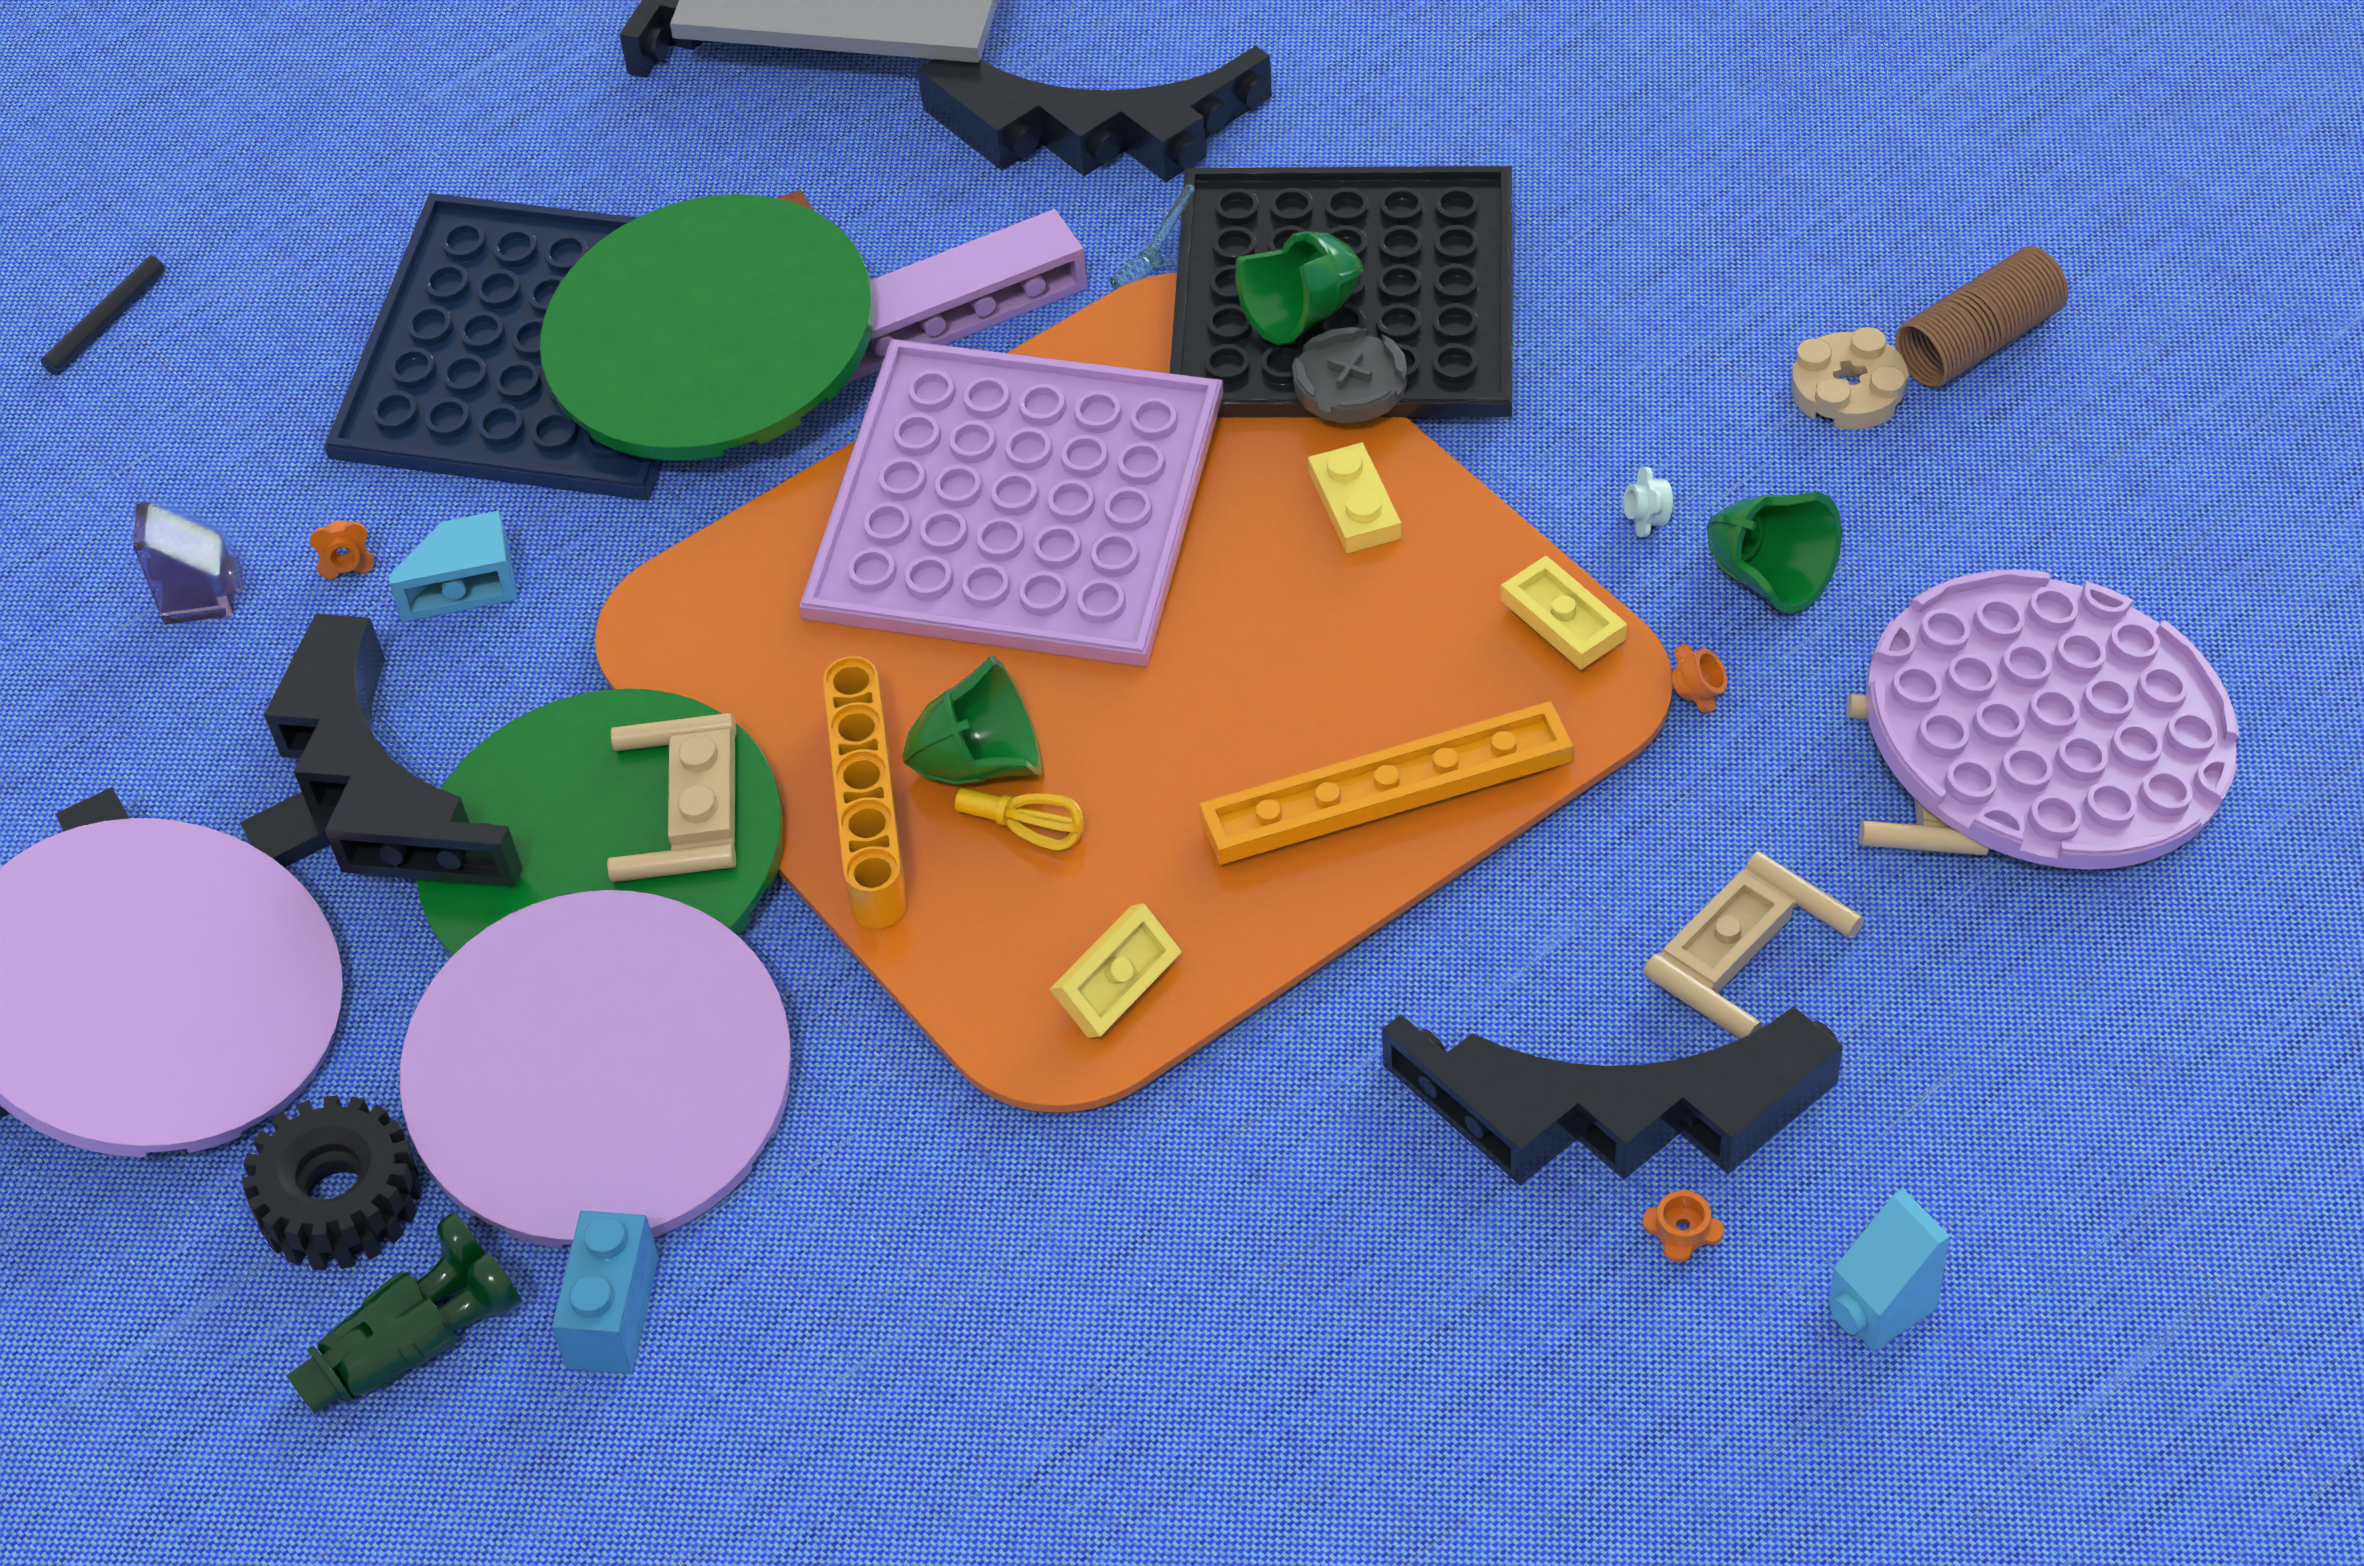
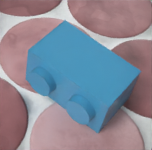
M580 1210L552 1324V1330L566 1369L633 1374L659 1260L646 1215Z

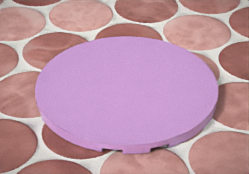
M1994 570L1973 573L1938 584L1916 596L1906 610L1900 613L1894 621L1891 620L1881 635L1869 666L1866 681V708L1874 740L1893 774L1921 805L1946 825L1990 849L2025 861L2060 868L2091 870L2136 865L2172 852L2194 838L2217 813L2232 784L2237 764H2235L2237 754L2236 740L2239 736L2233 706L2217 673L2200 651L2174 626L2165 620L2160 624L2149 616L2131 606L2133 603L2131 598L2089 581H2086L2084 586L2053 580L2050 579L2049 572Z
M129 818L83 825L55 834L14 856L0 868V1106L15 1118L36 1131L60 1142L109 1155L146 1157V1152H166L187 1149L188 1153H192L237 1139L241 1136L242 1131L258 1124L270 1115L275 1117L290 1105L313 1080L326 1059L338 1025L343 990L342 965L336 940L319 905L307 889L273 858L242 840L205 826L156 818Z
M620 890L578 892L544 900L507 915L469 940L437 973L417 1005L404 1040L400 1062L402 1110L409 1134L420 1159L436 1184L467 1214L475 1219L478 1217L486 1223L508 1232L510 1237L535 1245L563 1249L564 1245H572L580 1210L646 1215L654 1238L683 1226L710 1210L729 1195L752 1171L753 1162L764 1149L770 1136L775 1135L785 1111L790 1091L792 1044L786 1013L770 974L746 943L721 922L682 902L654 894Z

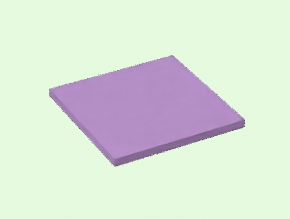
M891 339L799 605L802 619L1147 667L1224 394L1223 381Z

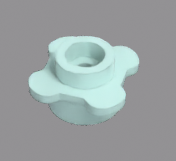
M1641 467L1638 471L1636 484L1628 485L1624 493V512L1628 519H1634L1638 537H1648L1651 526L1666 525L1671 517L1673 508V494L1669 482L1665 479H1653V472L1650 467Z

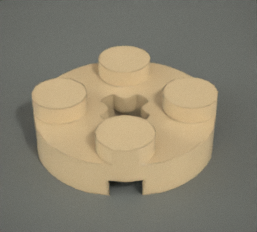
M1863 327L1855 332L1831 333L1817 339H1807L1799 345L1796 361L1792 369L1791 392L1799 409L1814 420H1816V413L1823 417L1834 419L1833 427L1844 430L1867 429L1888 421L1895 414L1896 405L1904 401L1907 391L1908 369L1901 354L1893 346L1886 343V336L1876 328ZM1845 376L1855 377L1859 379V383L1850 385L1846 379L1838 378Z

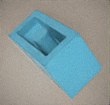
M499 511L441 522L390 573L389 582L402 622L518 600L511 551Z
M1904 1189L1892 1195L1833 1269L1829 1297L1832 1315L1844 1331L1850 1335L1858 1334L1874 1352L1937 1309L1950 1235Z

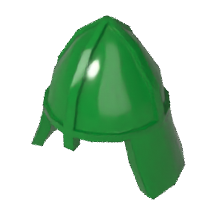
M1311 231L1294 233L1284 243L1282 250L1239 256L1236 259L1235 282L1240 304L1249 323L1263 339L1277 345L1292 343L1307 329L1327 319L1333 312L1339 309L1355 289L1360 279V274L1363 273L1362 262L1348 244L1329 233Z
M1818 491L1798 495L1769 494L1745 498L1720 510L1715 516H1711L1706 526L1709 549L1722 571L1742 585L1748 586L1762 595L1777 610L1787 614L1806 610L1821 596L1833 576L1840 556L1842 525L1839 510L1831 497Z
M994 655L988 657L977 669L957 685L946 690L927 704L909 730L902 754L904 764L923 777L955 785L983 782L988 779L1007 776H1029L1042 773L1040 747L1024 701L1012 677L1002 662Z

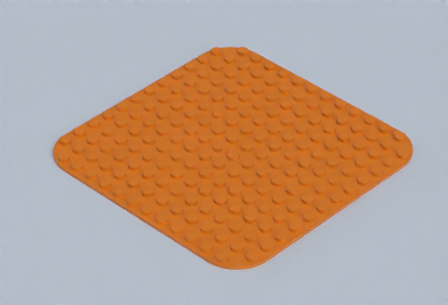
M1177 272L1150 276L1126 284L1007 353L1170 373ZM1217 417L1147 667L803 620L799 605L856 440L637 567L616 586L607 598L600 612L595 630L596 656L602 675L611 689H650L669 692L699 701L722 714L733 712L736 724L753 739L767 759L780 792L784 808L782 833L784 849L778 874L959 1073L973 1086L988 1096L1008 1105L1047 1113L1077 1112L1104 1107L1141 1089L1640 754L1655 739L1667 719L1673 693L1671 664L1666 650L1655 633L1637 615L1406 417H1376L1369 421L1340 423L1324 420L1320 417ZM1363 442L1402 523V539L1346 554L1308 473V457ZM1544 556H1548L1627 623L1626 640L1582 670L1501 602V584ZM994 655L1001 661L1012 677L1032 721L1040 747L1042 773L1029 776H1007L988 779L983 782L955 785L925 778L904 764L902 754L908 732L927 704L969 676L988 657ZM847 656H859L868 659L875 665L885 711L907 909L900 921L884 929H870L861 926L854 919L843 873L823 677L824 672L831 663ZM1549 701L1552 702L1574 746L1573 762L1222 865L1217 860L1200 819L1199 803ZM961 788L996 796L1006 794L1017 797L1032 793L1067 796L1080 806L1083 822L1085 823L1084 830L1081 832L1077 843L1071 848L1059 851L1051 850L1021 838L1009 827L998 825L994 820L957 812L955 810V798ZM1027 804L1019 807L1072 818L1069 810L1062 806ZM1021 822L1032 831L1056 840H1062L1070 833ZM1144 903L1182 953L1101 1037L1087 1038L1049 989L1130 906Z

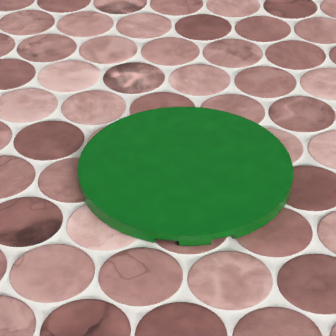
M731 194L700 197L656 209L630 221L600 240L577 261L560 282L546 310L540 337L541 363L550 390L560 409L569 420H574L579 426L587 430L595 441L614 450L649 459L682 461L725 456V449L737 447L755 440L758 441L759 445H762L782 436L801 425L800 418L822 401L829 403L847 384L867 350L875 318V300L868 271L856 246L839 227L819 213L793 202L761 195Z
M625 688L600 690L567 697L536 708L514 719L475 747L447 778L441 790L461 797L470 823L508 826L523 870L515 887L416 879L419 899L425 916L439 943L448 955L452 957L473 937L511 913L554 897L600 890L635 891L676 900L706 913L738 936L750 923L749 915L760 901L763 893L771 890L779 870L784 849L782 845L784 808L775 777L762 751L745 730L736 724L735 868L611 883L607 868L608 858L671 850V843L668 838L669 745L615 752L611 742V728L722 713L699 701L674 693L650 689Z

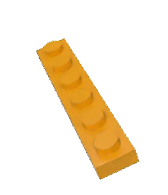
M1549 701L1199 803L1200 819L1217 860L1222 865L1573 762L1574 746L1552 702Z

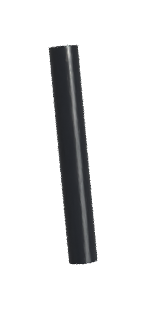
M148 256L41 358L43 367L53 375H57L165 272L161 261L154 256Z

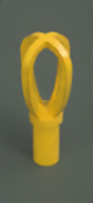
M961 788L955 798V810L957 812L994 820L998 825L1009 827L1021 838L1051 850L1059 851L1071 848L1077 843L1081 832L1084 830L1085 823L1083 822L1081 808L1073 799L1067 796L1048 793L1024 794L1017 797L1006 794L996 796ZM1027 804L1062 806L1069 810L1072 818L1019 807ZM1021 822L1070 833L1066 838L1056 840L1032 831Z

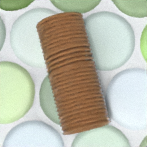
M2034 246L2023 247L1945 298L1927 307L1926 310L1919 312L1918 315L1902 323L1897 329L1896 347L1905 360L1910 375L1921 384L1931 388L1941 387L1968 368L1984 360L1985 357L1993 354L2026 331H2029L2059 310H2062L2067 304L2069 295L2067 279L2062 268L2044 250Z

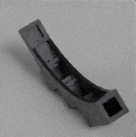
M1254 46L1216 71L1179 82L1138 89L1090 90L1053 86L1004 72L981 59L979 63L933 59L917 69L923 110L1002 171L1030 155L1041 146H1045L1082 176H1086L1125 151L1163 181L1168 182L1185 171V168H1192L1206 157L1205 138L1220 131L1224 126L1252 108L1261 105L1272 96L1270 55L1257 46Z

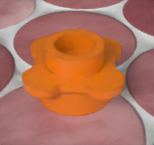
M338 520L327 524L325 527L315 529L310 536V545L318 551L320 559L317 563L318 573L324 578L334 579L340 573L350 571L367 573L374 566V556L366 548L367 528L359 522ZM347 548L348 551L345 554H340L337 552V549Z
M1687 644L1676 647L1674 654L1677 659V668L1672 671V683L1676 692L1686 701L1693 700L1703 713L1715 710L1716 702L1714 696L1723 693L1727 688L1728 680L1723 663L1713 651L1707 648L1693 652L1692 648Z
M1680 1190L1671 1192L1659 1202L1657 1208L1651 1207L1643 1215L1642 1224L1644 1230L1655 1234L1664 1245V1255L1674 1262H1685L1691 1257L1692 1251L1705 1244L1716 1245L1723 1238L1724 1227L1722 1222L1711 1218L1709 1204L1702 1196L1693 1191ZM1677 1224H1687L1689 1228L1681 1230L1677 1227Z

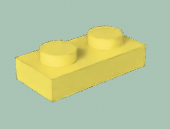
M1363 442L1308 457V473L1346 554L1402 539V523Z
M1544 556L1501 584V602L1580 670L1624 642L1627 638V623L1548 556Z
M1144 903L1132 905L1049 990L1087 1038L1101 1037L1182 951Z

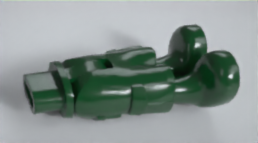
M453 1211L439 1222L437 1237L441 1246V1258L426 1275L416 1281L409 1272L403 1273L400 1271L378 1290L371 1293L362 1302L361 1307L330 1330L317 1344L318 1350L313 1345L306 1349L311 1358L286 1375L314 1415L339 1397L347 1404L353 1401L355 1396L389 1386V1383L405 1374L404 1371L409 1368L413 1370L420 1367L425 1362L453 1347L457 1339L454 1334L455 1331L486 1316L507 1314L522 1303L517 1290L490 1253L487 1252L485 1254L472 1232L457 1213ZM454 1296V1297H453L450 1301H448L446 1304L442 1305V1306L439 1307V1308L436 1307L437 1304H439V1303L445 1301L446 1299H448V1298Z

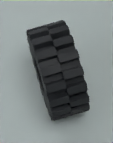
M338 1095L325 1096L324 1107L314 1110L310 1100L296 1105L300 1115L291 1120L282 1112L271 1120L276 1131L272 1136L260 1131L254 1139L253 1143L259 1155L247 1153L243 1164L248 1177H242L243 1190L262 1235L265 1236L269 1246L277 1254L283 1250L287 1261L297 1266H300L305 1256H307L313 1270H327L329 1259L336 1258L340 1268L344 1269L355 1266L353 1255L365 1251L369 1260L382 1254L378 1242L383 1238L395 1244L403 1235L398 1221L403 1220L412 1223L417 1212L412 1199H420L421 1186L417 1178L419 1173L403 1131L397 1121H391L387 1111L377 1104L369 1112L365 1099L351 1096L348 1107H342ZM343 1172L358 1175L355 1184L338 1197L326 1200L309 1197L314 1186L330 1175Z

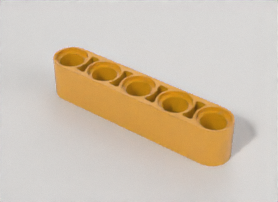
M847 656L831 663L824 672L823 677L843 873L854 919L861 926L870 929H884L900 921L907 909L885 711L875 665L868 659L859 656Z

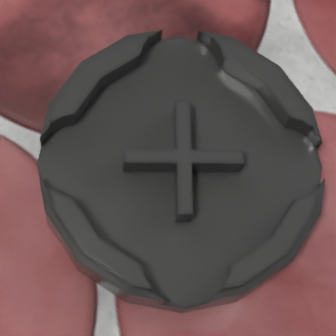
M1357 327L1331 329L1312 337L1303 346V353L1298 358L1296 356L1292 365L1295 396L1306 410L1324 420L1340 423L1372 420L1388 413L1403 397L1407 386V367L1404 353L1392 339L1382 334V340L1377 337L1368 336V329Z

